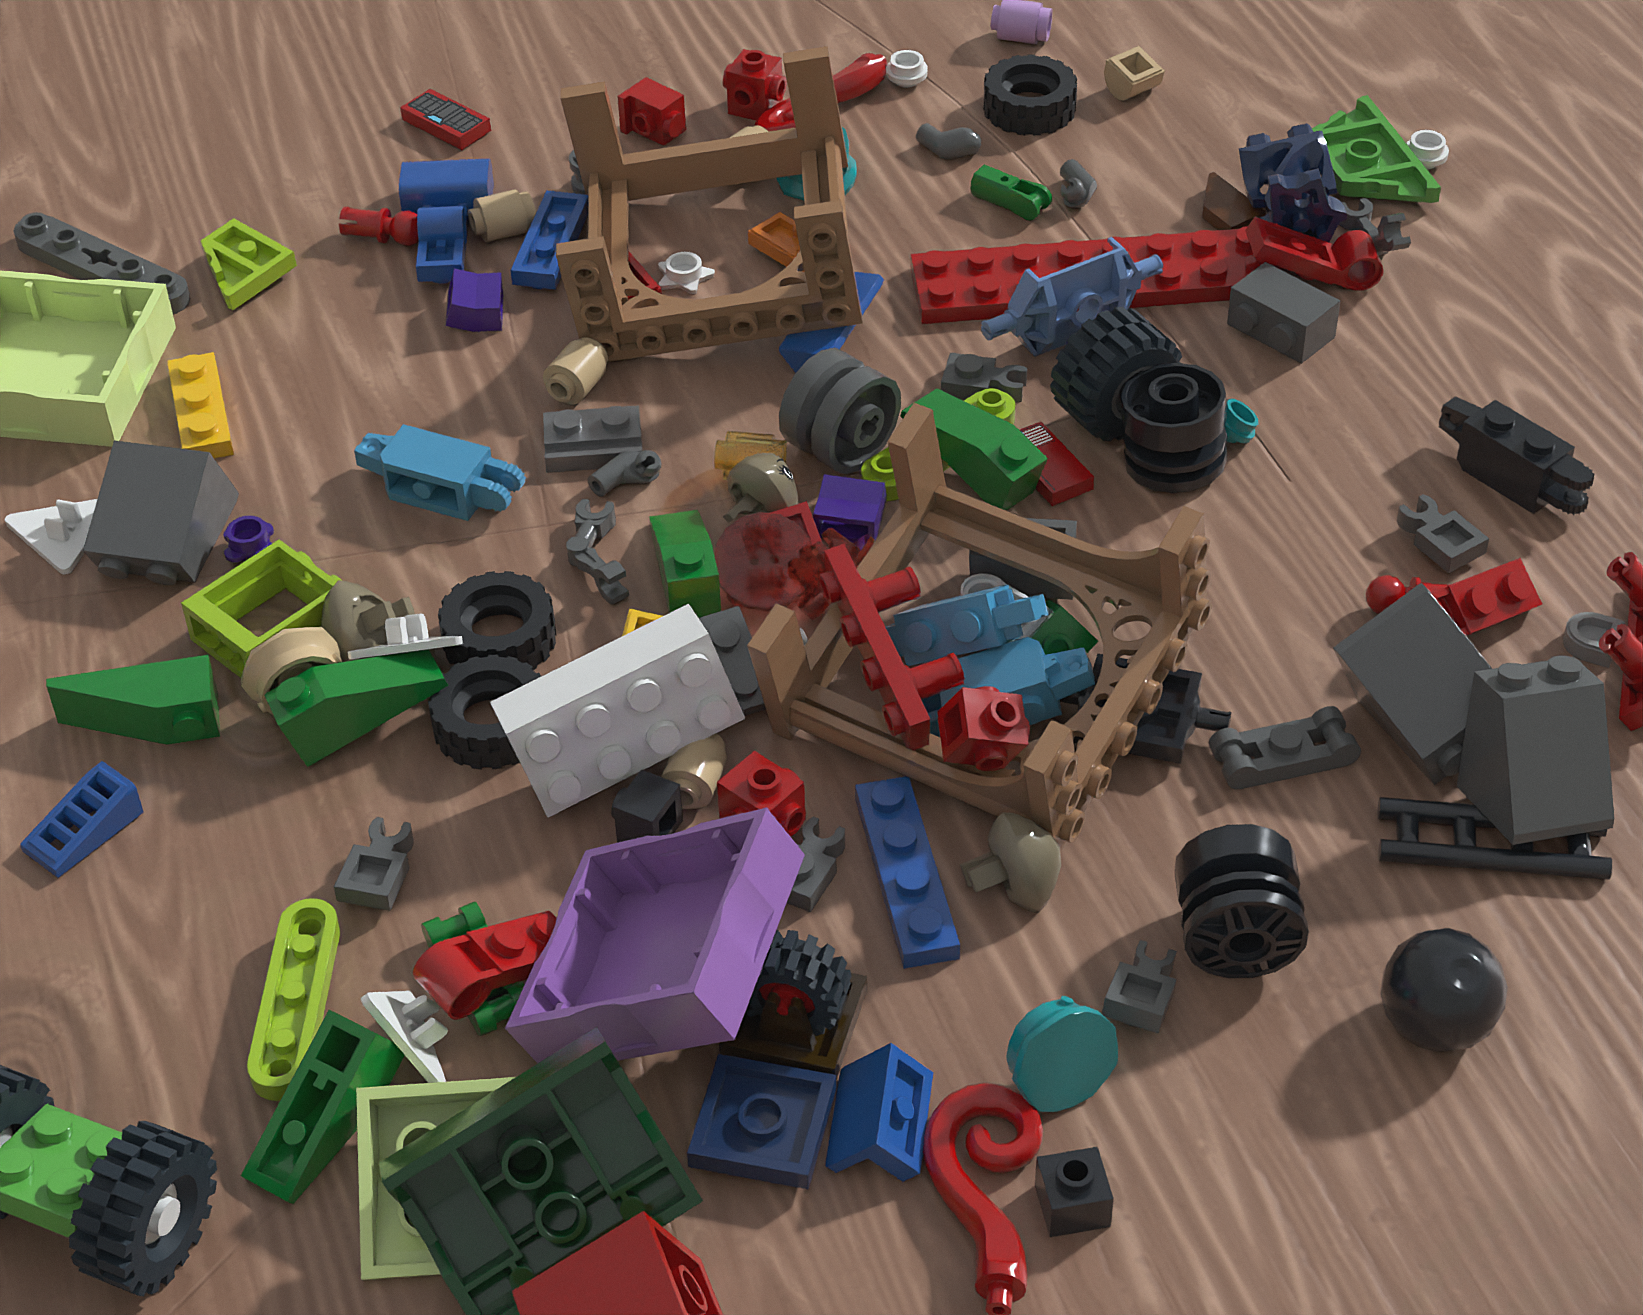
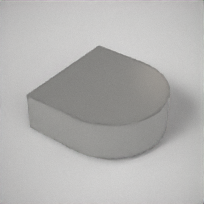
M1595 612L1576 614L1566 624L1563 636L1564 647L1572 656L1580 660L1609 668L1612 659L1599 648L1600 638L1611 628L1616 631L1617 625L1625 624V621Z

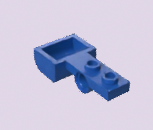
M490 158L402 162L399 178L401 211L409 210L417 214L419 243L416 273L418 282L448 283L451 281L454 268L464 270L469 225L468 210L473 209L474 199L493 195L494 180Z

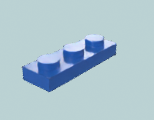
M546 190L511 267L512 285L556 290L561 279V272L556 258V244L576 241L588 216V195Z

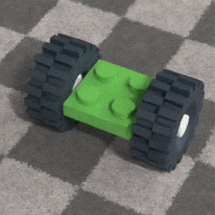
M0 1065V1219H4L10 1214L68 1237L69 1248L76 1250L71 1256L73 1265L78 1266V1271L138 1296H144L145 1293L152 1295L158 1292L160 1283L167 1285L175 1278L174 1268L177 1264L180 1266L184 1265L190 1256L187 1250L191 1243L197 1245L203 1232L198 1230L202 1219H209L212 1205L207 1204L208 1197L215 1194L217 1181L210 1178L217 1171L216 1160L211 1159L214 1153L211 1147L205 1145L202 1141L152 1122L138 1121L137 1127L130 1124L120 1132L54 1107L53 1098L46 1096L50 1091L46 1084L40 1082L39 1079Z

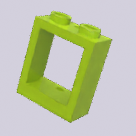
M278 539L181 602L190 640L241 678L251 650L283 629L321 627L325 597L335 583L341 579L336 575H328L314 565L307 554L302 551L296 552ZM284 589H287L307 604L260 637H257L237 622L238 619Z

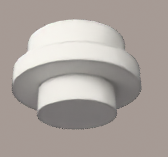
M902 50L894 53L886 66L887 78L904 88L916 86L925 80L928 74V67L924 62L923 56L912 50Z
M1431 130L1417 131L1406 143L1426 169L1442 165L1448 158L1449 149L1446 145V139L1438 132Z

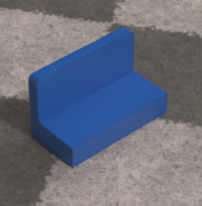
M892 1043L844 1066L839 1075L825 1166L838 1173L868 1158L902 1182L920 1174L934 1072Z

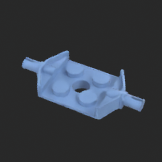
M1113 237L1108 238V243L1113 247L1112 251L1039 278L1030 269H1026L1008 303V310L1002 315L982 321L981 331L987 340H992L1011 331L1034 357L1066 345L1067 339L1072 333H1076L1081 329V325L1088 319H1095L1098 313L1105 310L1111 312L1115 307H1123L1128 310L1136 291L1141 288V280L1161 274L1163 272V262L1155 254L1134 263L1126 249Z

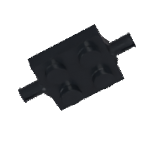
M1097 653L1094 663L1093 674L1095 684L1060 699V702L1078 705V711L1083 707L1098 682L1103 663V654ZM1119 658L1116 665L1120 668H1127L1128 659ZM1178 669L1176 672L1169 671L1162 682V694L1156 708L1150 714L1144 712L1136 725L1137 735L1128 754L1181 764L1186 742L1195 729L1199 728L1217 732L1221 729L1229 728L1232 712L1200 707L1199 693L1202 673ZM1101 699L1096 705L1103 707L1107 700ZM1075 736L1074 743L1077 744L1078 740H1083V738Z

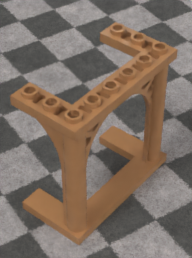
M828 46L783 53V64L796 128L623 154L605 81L561 88L560 99L585 194L588 195V237L583 240L557 243L556 258L579 339L588 337L599 342L607 352L608 362L863 324L848 237L842 168L848 167V160ZM802 174L804 206L793 207L800 251L783 271L765 283L741 293L702 299H682L653 291L642 284L630 270L628 260V201ZM627 296H635V297H633V298H631L630 300H628V297H627Z
M913 403L887 441L900 505L857 567L861 578L868 582L903 570L909 565L930 533L1049 581L1074 596L1087 609L1096 623L1103 643V663L1098 682L1086 703L1071 719L1063 725L1051 720L1041 737L1028 742L1029 745L1010 761L1020 763L1021 774L1016 775L1015 769L1003 768L996 771H981L975 765L943 762L940 737L930 733L929 745L914 751L906 748L900 734L892 736L882 712L827 689V686L853 649V647L850 648L843 636L839 618L843 615L837 603L832 604L805 646L795 611L776 603L747 645L773 733L790 741L799 729L994 816L998 817L1003 812L1018 814L1049 831L1060 846L1061 852L1066 842L1073 843L1078 838L1085 822V810L1093 798L1100 799L1105 793L1111 779V767L1118 755L1126 756L1132 748L1137 735L1136 725L1144 712L1150 714L1156 708L1162 694V682L1168 672H1176L1180 668L1187 652V641L1194 629L1201 631L1208 621L1212 609V601L1208 600L1207 597L1211 571L1206 569V556L1210 540L1205 537L1204 513L1183 506L1159 547L1151 550L1118 551L1084 542L947 488L933 410ZM1106 602H1109L1117 610L1109 614L1103 611V606ZM1141 621L1151 626L1148 634L1137 640L1124 641L1113 635L1118 627L1127 622ZM1120 656H1132L1127 660V668H1120L1116 665ZM1106 699L1107 701L1103 707L1096 705L1099 700ZM1079 736L1082 737L1083 740H1078L1077 750L1075 752L1073 737Z

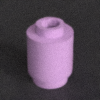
M1002 0L1001 6L994 5L991 30L997 31V38L1000 40L1037 44L1038 40L1047 42L1051 31L1053 11L1052 8L1043 7V3Z

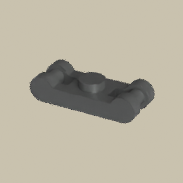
M1334 706L1321 708L1309 718L1238 732L1233 728H1224L1215 732L1208 742L1214 758L1217 761L1223 762L1222 774L1228 786L1232 789H1244L1345 767L1354 763L1361 754V748L1355 737L1345 732L1346 721L1342 713ZM1326 741V744L1314 746L1313 744Z

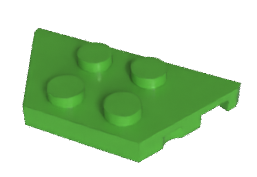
M1368 95L1358 98L1356 109L1348 114L1340 110L1329 117L1326 123L1318 124L1312 128L1313 132H1323L1333 167L1337 192L1340 196L1426 203L1439 202L1441 186Z

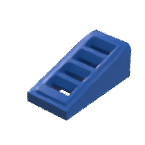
M101 761L79 780L20 843L22 852L59 878L144 813L136 786L129 779ZM94 810L96 813L90 816L89 814ZM74 825L80 829L76 834L70 830ZM55 839L65 845L60 851L50 844Z

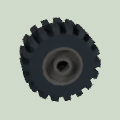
M1115 307L1111 312L1105 310L1098 313L1095 319H1088L1081 325V329L1076 333H1072L1067 339V345L1064 349H1060L1056 357L1058 362L1052 368L1051 377L1054 380L1050 384L1051 392L1055 395V401L1091 435L1096 438L1100 437L1103 441H1111L1114 438L1121 440L1125 432L1122 421L1121 394L1126 382L1138 372L1147 370L1155 365L1181 363L1182 355L1174 342L1136 310Z

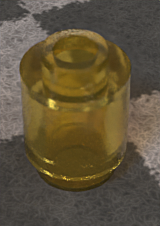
M727 431L725 440H717L715 469L723 470V478L727 480L729 472L737 463L757 453H773L782 458L786 463L787 441L775 439L774 434Z

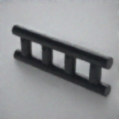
M1379 797L1378 819L1396 820L1397 840L1380 839L1379 861L1610 880L1612 858L1592 856L1590 836L1606 837L1607 829L1568 835V854L1534 851L1533 841L1511 844V849L1477 847L1476 827H1496L1474 804ZM1419 822L1453 825L1454 845L1420 842Z

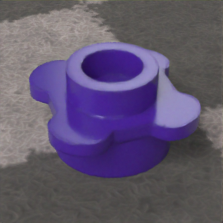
M242 516L233 520L223 533L225 541L228 542V548L224 551L225 558L230 562L246 561L272 544L270 536L274 534L273 526L256 516Z

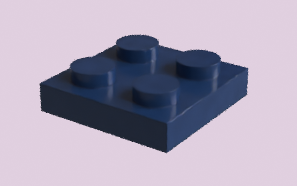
M718 1054L687 1151L688 1167L809 1190L836 1093V1075Z

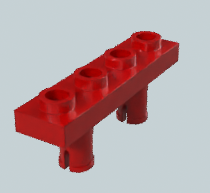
M845 544L824 550L825 572L819 574L822 592L828 604L837 603L843 615L839 618L848 646L850 648L858 646L864 659L860 662L863 677L868 688L872 692L879 690L885 702L882 705V713L892 736L900 734L906 748L913 751L929 745L931 719L922 700L964 685L965 677L959 659L954 652L913 668L904 665L879 615V612L921 597V589L915 572L909 566L903 570L867 582L864 578H861Z
M1628 552L1624 554V560L1620 556L1615 558L1609 564L1606 571L1607 576L1630 598L1628 626L1620 624L1617 625L1616 631L1613 628L1607 630L1600 638L1599 648L1623 671L1619 719L1630 731L1643 727V564L1633 552Z

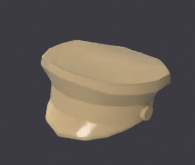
M322 627L283 629L251 650L241 677V686L251 699L259 702L258 706L263 713L268 711L273 715L264 694L278 687L283 681L295 677L311 667L342 662L338 644Z

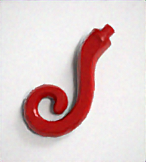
M865 53L852 64L833 75L837 102L840 103L856 98L878 86L886 76V58L881 54ZM790 98L766 110L755 121L754 126H761L768 132L796 128Z
M978 1083L967 1085L947 1095L933 1111L925 1131L923 1155L925 1166L936 1190L975 1242V1289L982 1298L986 1299V1312L989 1315H1010L1012 1302L1019 1301L1026 1293L1027 1265L1024 1248L1013 1223L974 1184L962 1169L956 1156V1139L963 1125L976 1117L995 1116L1009 1121L1017 1132L1016 1138L1009 1143L999 1144L992 1141L988 1130L981 1124L973 1125L965 1139L966 1150L974 1163L991 1172L1005 1173L1018 1170L1032 1162L1039 1152L1042 1143L1043 1127L1037 1109L1030 1105L1022 1097L1021 1093L1000 1084Z

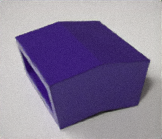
M454 268L448 288L445 326L472 332L502 331L504 291L501 273L477 274Z
M824 474L819 497L813 512V519L820 538L873 545L878 536L887 499L885 483Z

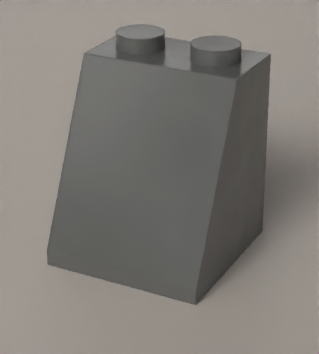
M114 440L83 552L98 567V571L108 577L126 579L129 574L141 575L163 585H175L177 580L196 582L237 502L239 492L210 452Z
M1420 583L1333 647L1358 702L1424 775L1436 785L1446 776L1459 773L1474 671L1492 669V667L1431 592Z
M1554 656L1548 661L1528 664L1505 663L1498 668L1474 671L1457 787L1512 845L1613 828L1614 806L1604 683L1575 657Z

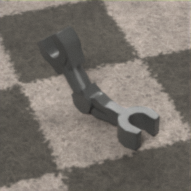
M1367 198L1360 199L1358 211L1350 210L1345 202H1341L1345 206L1347 219L1340 222L1339 225L1347 230H1361L1368 233L1373 240L1378 255L1409 248L1411 244L1410 236L1402 237L1400 230L1401 223L1406 220L1404 213L1383 216L1379 226L1376 228L1371 223L1373 205Z
M582 499L575 509L576 535L571 537L566 543L568 561L572 566H576L579 570L590 574L594 578L602 597L613 605L629 596V591L619 582L620 579L626 577V570L616 560L605 563L592 546L596 538L602 539L616 525L614 502L607 501L602 511L591 513L589 499Z

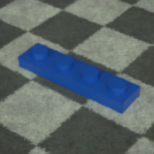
M905 776L856 784L855 801L903 969L960 959V942L909 777Z

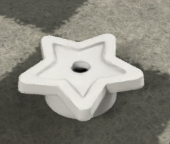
M691 252L672 254L667 258L666 262L658 264L660 271L664 274V277L659 282L662 290L680 288L689 294H696L699 283L713 278L715 270L703 267L701 258Z

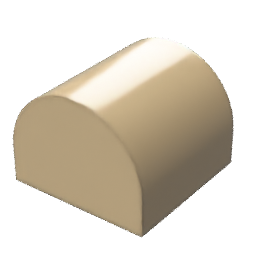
M1140 46L1107 59L1104 68L1105 82L1109 91L1114 97L1122 101L1160 85L1165 73Z

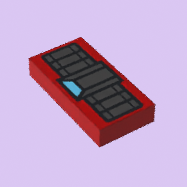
M432 89L427 90L400 107L402 120L460 150H463L491 131L490 118Z

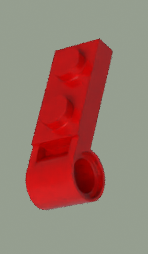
M1254 217L1245 230L1255 259L1262 264L1266 262L1274 267L1279 266L1293 271L1303 279H1316L1331 285L1334 283L1351 290L1363 291L1375 286L1383 276V266L1373 240L1364 231H1348L1338 237L1334 244L1258 217Z
M1521 557L1431 592L1466 636L1542 605Z
M549 910L469 931L465 935L440 941L421 955L413 968V977L451 1019L458 1020L467 1017L485 1002L492 989L528 979L534 963L551 937L557 917Z

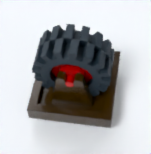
M776 930L735 1040L719 1042L720 1054L836 1075L837 1080L867 993V976L851 973V970L845 969L847 962L844 957L833 958L836 949L828 943L822 948L816 946L817 937L808 934L807 940L804 941L799 939L798 931L788 930L786 937L783 938L779 930Z

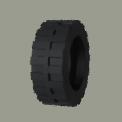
M1027 54V56L1017 55L998 61V64L992 65L989 68V72L985 74L983 104L985 117L991 120L992 125L1002 128L1005 132H1013L1024 136L1025 134L1037 136L1043 133H1053L1057 129L1067 126L1068 122L1074 118V113L1076 112L1077 77L1073 74V70L1069 66H1065L1064 62L1032 54ZM1033 92L1040 93L1045 96L1022 97L1015 94Z
M492 571L485 572L484 575L480 576L474 575L467 578V581L455 585L451 588V593L445 595L442 599V608H439L438 611L441 636H462L463 641L461 645L443 647V651H445L446 658L450 664H461L467 662L469 658L477 656L478 658L488 657V655H498L504 658L508 656L517 658L519 662H526L533 666V670H535L539 663L545 662L548 659L550 650L555 647L556 627L552 598L549 593L545 592V587L540 582H534L527 575L523 574L521 576L511 571H504V573ZM513 615L523 620L522 627L506 635L483 636L472 631V625L489 616Z
M498 655L469 658L467 662L457 663L450 667L451 670L446 674L442 673L449 686L431 695V701H428L436 745H440L441 752L446 757L450 756L453 758L455 763L461 766L463 764L469 765L472 769L492 768L493 770L500 769L508 764L515 765L520 763L500 722L494 724H474L467 722L463 715L468 707L478 702L497 699L541 677L540 673H536L533 670V666L528 663L519 662L517 658L510 656L504 658Z

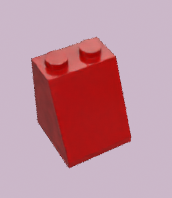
M644 1211L512 1291L520 1315H723L701 1259Z

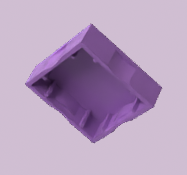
M768 808L700 823L673 834L644 836L586 850L558 910L557 920L551 937L534 963L505 1029L537 1063L595 1027L599 1029L617 1060L735 1040L805 854Z

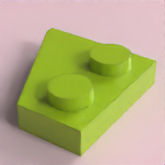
M235 218L200 240L204 256L227 307L232 311L297 266L294 251Z

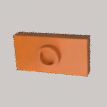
M781 212L775 214L748 231V244L787 267L800 251L795 220Z

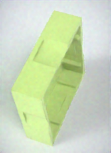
M0 271V437L109 447L113 446L114 440L120 441L176 329L166 284L111 279L75 280L49 274Z

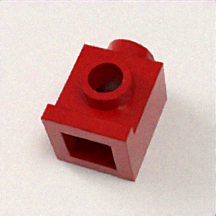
M645 77L617 96L620 132L627 135L634 131L664 146L686 131L684 94Z

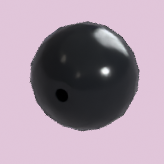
M1443 928L1417 933L1397 946L1385 966L1380 994L1385 1014L1401 1036L1417 1047L1436 1052H1446L1471 1048L1491 1034L1505 1010L1508 986L1501 963L1486 944L1470 933Z

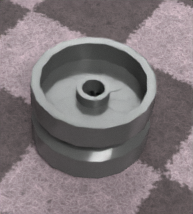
M835 347L821 350L802 365L787 387L779 410V430L785 441L806 453L815 455L818 461L831 469L845 475L861 470L866 460L879 453L885 447L893 433L901 410V391L895 380L873 368L865 367L862 361Z

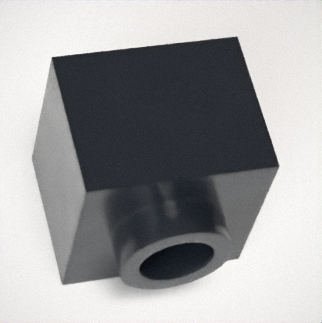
M641 770L628 788L623 787L615 796L611 808V816L615 820L617 843L644 836H662L675 833L683 822L680 784Z
M1098 1147L1036 1158L1035 1188L1050 1238L1111 1227L1114 1198Z

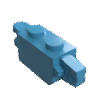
M404 424L394 436L367 433L354 450L357 466L384 477L385 489L390 500L466 521L470 520L478 507L489 510L494 509L500 512L502 510L505 511L512 501L510 491L514 493L519 491L526 482L525 473L517 465L514 466L512 463L508 464L506 461L492 458L490 447Z
M1003 585L922 604L893 615L895 623L886 626V629L899 656H904L906 665L912 666L936 660L953 652L957 656L1001 646L1023 636L1022 623L1035 621L1049 614L1043 594L1014 600L1012 589H1009V585Z
M1025 637L958 658L964 672V685L925 698L922 702L931 719L930 733L940 737L937 711L962 687L977 688L991 686L997 688L999 692L1021 694L1024 715L1028 719L1029 724L1032 725L1062 715L1060 699L1094 685L1095 680L1092 665L1084 647L1045 655L1039 641Z

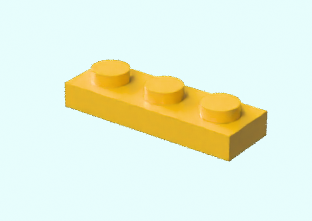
M214 352L201 355L191 354L179 359L168 360L182 449L210 452L213 458L234 455Z

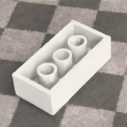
M689 604L490 702L547 817L674 755L687 744L704 740L745 719L709 633Z

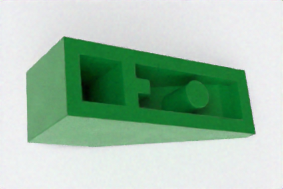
M937 388L914 402L933 410L941 458L986 503L1007 511L1034 493L1048 458L1015 425ZM913 404L902 410L900 414L902 419Z
M692 510L649 516V524L668 614L687 604L691 606L698 618L720 612L721 597L718 568L711 539L699 511Z
M429 649L311 667L299 675L283 681L278 687L264 695L278 726L305 765L309 767L449 685Z
M209 655L46 679L50 700L57 722L60 724L165 745L220 737L218 691Z
M329 1009L247 1162L241 1177L286 1202L294 1204L357 1131L356 1088L389 1086L405 1057L404 1053L393 1041Z

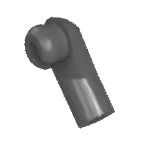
M925 123L919 127L916 133V140L946 160L974 155L981 147L980 136L969 128L961 127L941 132L931 124Z
M1070 159L1060 168V175L1069 184L1068 188L1062 184L1060 194L1065 205L1070 208H1081L1088 204L1097 189V182L1078 161Z
M651 450L622 452L588 477L589 487L596 495L602 497L619 484H647L659 476L662 465L661 459L658 454Z

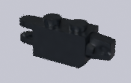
M1455 396L1443 404L1439 428L1459 443L1457 460L1464 472L1532 514H1535L1547 504L1557 509H1562V512L1573 515H1580L1581 512L1584 513L1587 510L1589 497L1583 491L1590 489V486L1593 485L1595 473H1592L1593 470L1589 469V466H1584V463L1573 457L1575 446L1497 400L1481 408Z

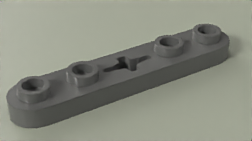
M30 213L25 215L14 227L13 232L18 249L21 252L79 280L111 279L166 284L173 314L184 310L190 303L191 298L186 279L54 217L43 213Z

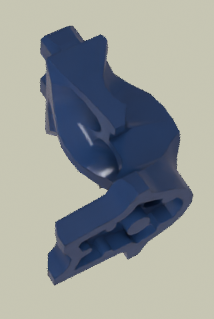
M1305 123L1292 126L1287 131L1288 138L1271 141L1270 136L1264 133L1248 136L1246 147L1239 148L1244 187L1249 202L1253 208H1265L1268 212L1265 217L1260 219L1329 243L1339 223L1347 219L1345 206L1339 199L1329 196L1337 193V187L1323 132H1313L1311 126ZM1263 185L1269 186L1266 194L1260 192V188Z

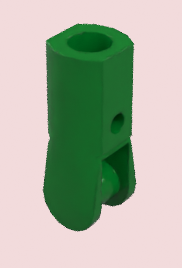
M985 164L973 174L970 189L973 196L1008 209L1025 220H1034L1039 215L1040 209H1046L1052 203V194L1044 185L1019 179Z

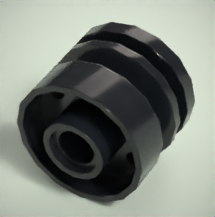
M1161 364L1138 372L1126 382L1121 394L1122 421L1125 430L1123 434L1125 446L1124 461L1127 473L1136 483L1153 491L1179 493L1194 491L1211 484L1223 473L1227 463V434L1225 430V423L1227 421L1226 391L1223 382L1212 371L1192 364Z
M1234 824L1204 831L1185 844L1176 856L1174 874L1178 902L1182 908L1181 926L1184 930V949L1191 962L1208 974L1229 979L1259 977L1277 972L1294 962L1306 948L1309 930L1307 919L1304 915V901L1299 893L1300 878L1296 855L1289 840L1273 829L1253 824Z

